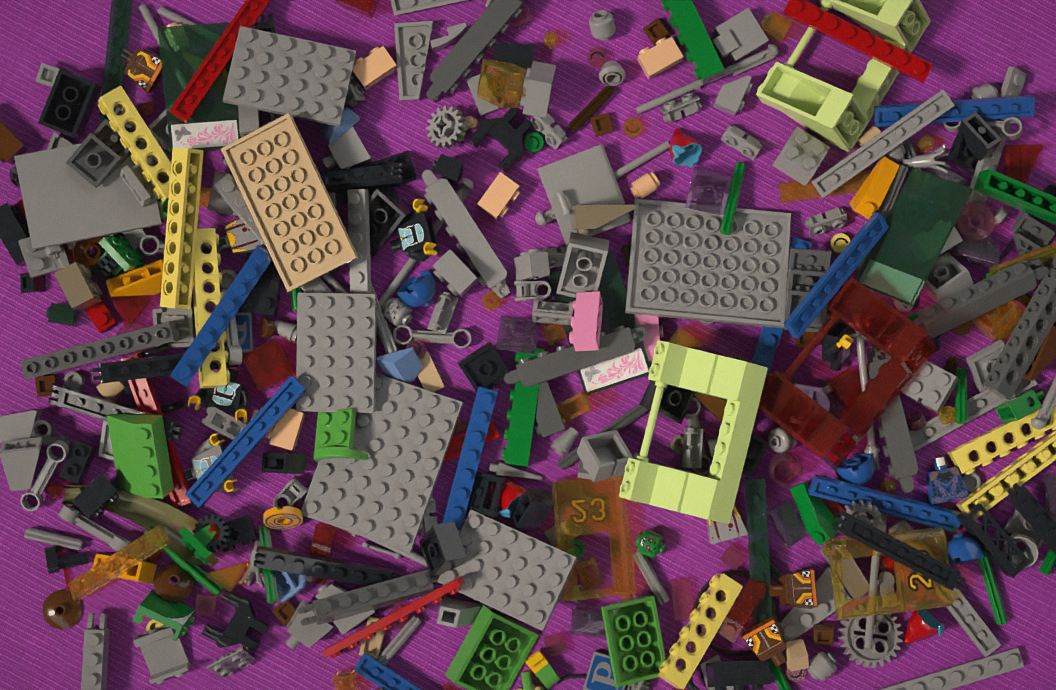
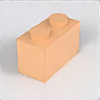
M672 37L660 39L656 42V46L651 49L649 47L644 48L637 57V61L648 80L683 60V55Z
M384 46L372 49L369 52V56L364 59L359 58L354 62L353 72L365 90H368L397 70V65Z
M500 172L478 202V207L496 220L499 216L503 218L509 210L507 207L511 200L514 202L519 196L520 192L518 190L520 186Z
M290 408L269 432V444L295 451L306 413Z

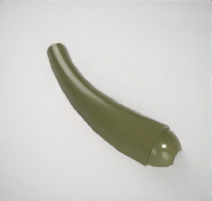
M62 485L64 490L62 504L76 505L72 500L87 486ZM122 491L119 494L120 497L113 504L109 503L104 508L106 511L133 521L152 533L173 550L184 562L188 561L194 565L204 564L194 554L196 550L192 552L180 540L183 536L178 532L179 529L172 525L174 524L181 529L186 527L192 533L193 529L196 528L194 526L195 523L198 524L199 522L169 504L126 491Z

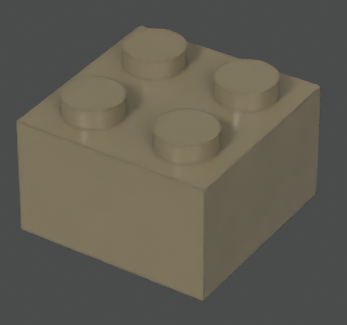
M74 262L54 273L72 309L83 311L103 301L100 296L102 291L97 284H94L92 280L94 276L89 267Z

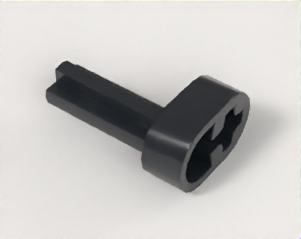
M56 545L45 547L49 574L58 573L63 568L89 564L87 552L58 558Z

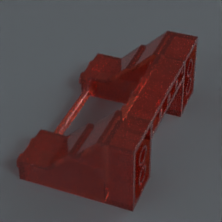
M853 277L849 281L846 280L841 286L840 292L828 302L826 308L830 312V318L788 369L781 374L775 370L766 376L758 406L762 412L833 470L840 466L937 349L925 330ZM842 321L887 359L888 362L880 366L874 379L871 378L865 385L866 389L853 399L852 406L844 410L840 415V420H838L790 381L792 380L791 376L834 324Z

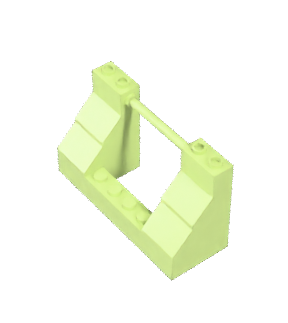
M820 0L821 9L828 11L832 8L842 12L875 36L909 53H912L931 22L920 0ZM808 27L787 63L781 64L776 62L770 68L768 76L763 84L759 86L756 95L762 103L782 111L827 143L851 152L874 115V106L880 105L899 72L871 59L867 64L864 74L859 77L856 87L849 93L797 71L793 66L816 31Z
M657 340L648 376L649 380L656 381L655 385L657 387L640 456H637L636 459L628 458L619 497L729 524L768 368ZM667 384L727 400L709 476L648 462L649 458L647 456L663 391Z

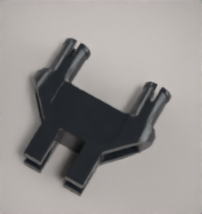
M513 106L502 118L480 121L477 131L467 140L477 149L487 136H491L508 150V154L497 165L505 174L508 173L516 161L519 162L523 159L522 138L533 126V123L526 118L517 130L514 129L510 123L518 115V110Z
M226 588L220 600L236 607L233 617L225 631L222 632L207 623L201 635L215 641L219 648L241 643L255 651L261 642L247 635L248 631L252 627L264 634L270 625L256 618L249 597L246 595L241 597Z

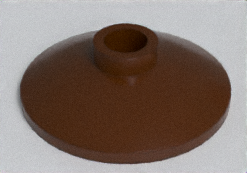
M105 236L77 241L73 248L75 262L89 267L93 271L94 266L97 265V262L100 261L99 259L105 253V249L99 244ZM90 247H94L92 252H88Z
M175 563L163 566L154 577L155 592L161 599L168 602L184 600L190 595L194 586L193 576L179 564ZM172 578H176L178 581L177 583L173 584L170 582V580Z
M55 591L44 601L43 616L46 622L53 628H71L81 618L82 603L79 597L71 591ZM58 607L64 609L62 614L58 613Z

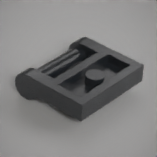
M477 471L467 509L498 518L499 512L497 510L503 486L506 485L507 479ZM494 482H496V486H495L494 494H493V497H492L490 509H488V505H489V501H490V497H491L493 485H494Z

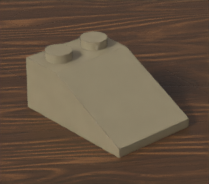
M635 205L572 206V230H577L578 234L591 233L592 229H597L634 210Z

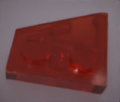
M1004 145V175L1026 184L1030 172L1037 162L1036 159L1043 149V145Z
M147 295L110 296L127 329L131 328L151 300Z

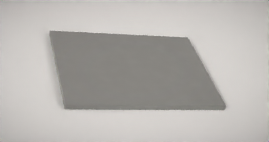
M141 142L138 148L145 149L144 143ZM81 144L14 156L33 250L162 225L157 200L155 199L142 207L120 177L122 168L127 165L130 168L135 166L131 159L132 154L98 188H95L66 164Z

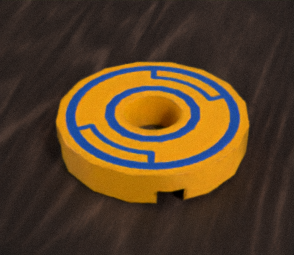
M285 506L277 510V507H273L263 514V523L272 529H291L303 522L301 510L291 506Z

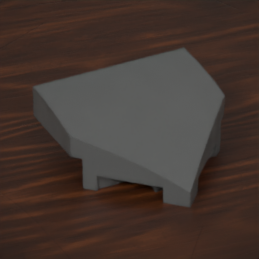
M1023 211L1012 227L1018 257H1024L1035 252H1044L1045 247L1055 235L1053 230Z

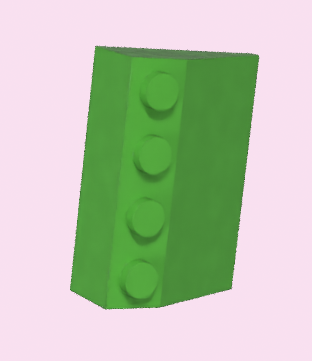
M108 414L107 421L120 489L144 498L163 499L174 489L162 415Z
M639 596L601 607L615 687L659 677L660 665L666 658L655 597Z
M483 605L445 675L453 683L468 690H509L539 635Z

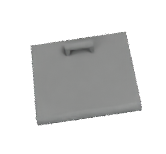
M603 144L537 169L566 246L568 245L570 233H577V230H572V206L626 205ZM629 212L597 229H592L591 233L583 235L594 236L632 221Z

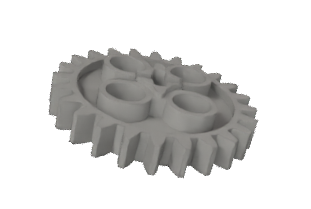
M865 603L864 608L862 605H857V610L851 608L850 612L852 615H844L847 621H840L844 628L838 629V631L843 633L838 639L844 640L840 647L847 648L844 651V655L851 654L850 661L856 659V665H860L863 662V667L868 668L869 664L872 668H876L877 663L879 666H884V661L890 663L889 656H897L894 650L901 649L897 646V643L903 642V640L898 638V635L903 634V632L897 631V628L901 626V624L894 623L897 616L890 617L892 611L878 612L876 604L873 635L886 636L887 640L873 638L872 649H865V636L854 634V631L865 633L866 626L864 629L859 627V620L861 618L866 622L868 603ZM880 622L885 626V630L882 633L878 630ZM858 638L863 641V646L860 649L856 646ZM877 642H880L882 645L880 652H877L875 649Z

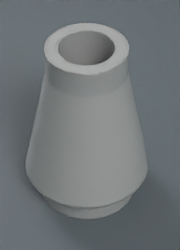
M276 320L274 322V331L290 343H297V324Z
M570 427L552 441L551 448L560 456L568 454L579 433Z

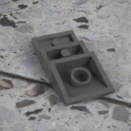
M117 107L114 112L117 115H123L122 109ZM109 118L108 120L105 119L93 134L90 133L66 162L67 165L95 188H98L131 154L129 149L124 148L118 132L113 131ZM125 125V129L128 132H134L132 125ZM136 141L137 147L140 145L141 141Z
M803 248L790 249L784 322L830 267L831 251ZM827 304L805 332L824 333Z

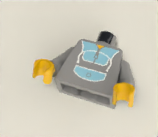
M219 432L212 434L195 451V457L191 459L193 467L183 470L187 481L196 478L198 480L224 451V446L221 444L224 443V439L219 441ZM231 474L216 492L238 491V488L235 489L233 487V482H236L237 479H234Z

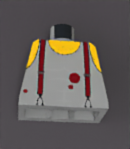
M241 219L225 226L227 236L219 238L220 250L231 247L234 254L253 252L258 245L267 250Z
M735 505L729 524L707 520L710 544L748 535Z

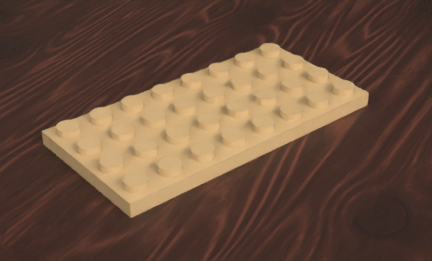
M287 113L221 148L287 292H291L358 258L291 113Z

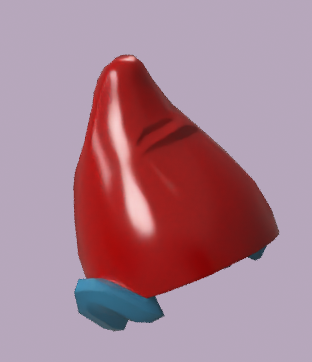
M676 128L670 141L671 158L675 165L692 168L700 160L702 147L696 139L688 137L680 129Z
M507 479L500 498L502 509L499 510V514L511 518V514L520 502L526 489Z
M924 604L911 605V609L914 611L909 619L903 642L911 644L928 639L936 634L942 637L944 634V623L940 624L924 608Z

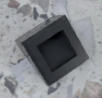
M29 273L20 274L21 293L45 292V275L31 279Z

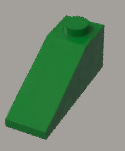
M804 481L791 487L790 490L807 533L819 546L831 541L835 537L837 531L831 527L833 524L838 526L840 524L835 521L836 518L819 497L809 495L808 489L810 486Z

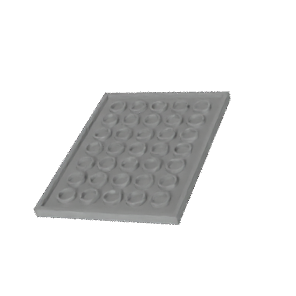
M635 199L625 313L775 328L784 327L791 213L737 208L731 234L723 235L720 233L726 207Z
M376 373L375 413H356L353 450L368 454V460L347 458L319 460L301 510L302 515L412 553L464 403Z

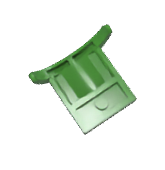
M354 409L337 410V412H318L314 460L316 462L332 458L368 460V454L353 450L356 419Z

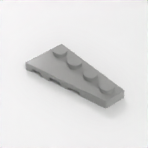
M433 21L394 23L400 102L420 100Z
M829 567L815 580L818 607L813 609L793 607L779 622L787 642L795 640L812 628L813 624H818L851 601V598Z

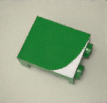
M152 589L139 604L133 622L140 625L146 616L175 629L176 632L173 640L177 641L180 636L184 637L188 628L190 629L195 620L192 617L195 609L181 602L165 601Z

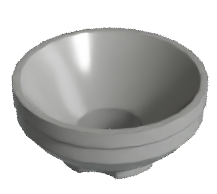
M1023 534L1009 536L1015 544L1022 542L1026 545V548L1021 550L1030 561L1025 568L1032 566L1038 559V546L1031 537ZM1006 541L1003 542L1001 552H1008V543ZM1012 555L1011 564L1016 568L1022 562V559L1018 555Z

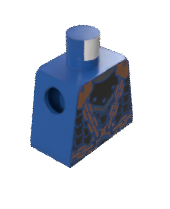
M945 456L934 458L935 470L926 472L928 504L933 505L969 497L957 466L947 467Z

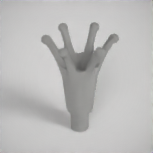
M943 144L942 147L928 154L913 156L911 159H903V165L907 167L913 166V168H934L948 173L947 169L939 166L950 168V165L937 161L938 158L949 155V152L944 153V148L947 145Z
M259 541L254 542V550L251 552L249 566L239 584L244 582L247 583V586H250L252 578L256 574L257 583L260 587L264 586L262 584V580L264 582L263 568L253 565L254 560H256L255 554L258 553L256 552L257 546H260Z

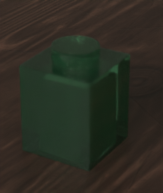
M51 302V306L47 308L46 317L50 323L76 327L79 310L72 309L68 305Z

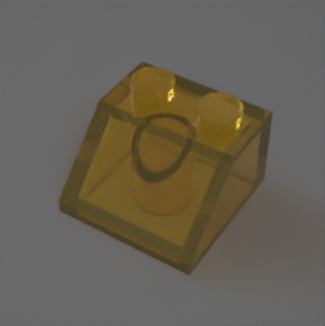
M483 59L477 97L502 109L520 107L526 69L513 63Z
M1011 300L972 319L971 323L985 337L995 343L998 340L1003 341L1015 329L1023 315V311L1017 303Z

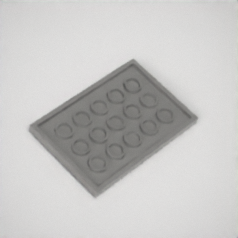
M240 26L223 102L281 115L291 113L292 117L340 127L356 51Z
M298 293L296 379L307 390L296 402V411L337 412V410L354 409L355 413H375L377 294Z
M470 510L460 531V539L462 545L466 548L467 558L460 566L441 574L437 582L444 585L462 576L465 583L460 586L461 590L458 592L544 632L578 558Z

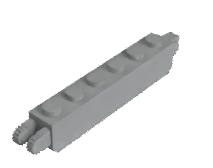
M424 170L422 178L427 186L424 197L430 205L433 203L437 208L434 211L440 221L444 220L448 225L445 229L451 238L455 236L459 242L456 244L462 254H467L469 258L467 263L473 271L475 269L478 271L480 276L477 278L482 286L485 287L487 285L500 299L510 293V290L505 282L507 271L448 180L443 178L438 180L433 172Z
M89 613L87 629L84 630L81 690H106L110 634L107 628V614H101L99 628H94L95 614Z

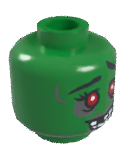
M647 529L639 533L635 546L638 547L639 553L655 558L658 554L662 555L666 544L663 543V536Z

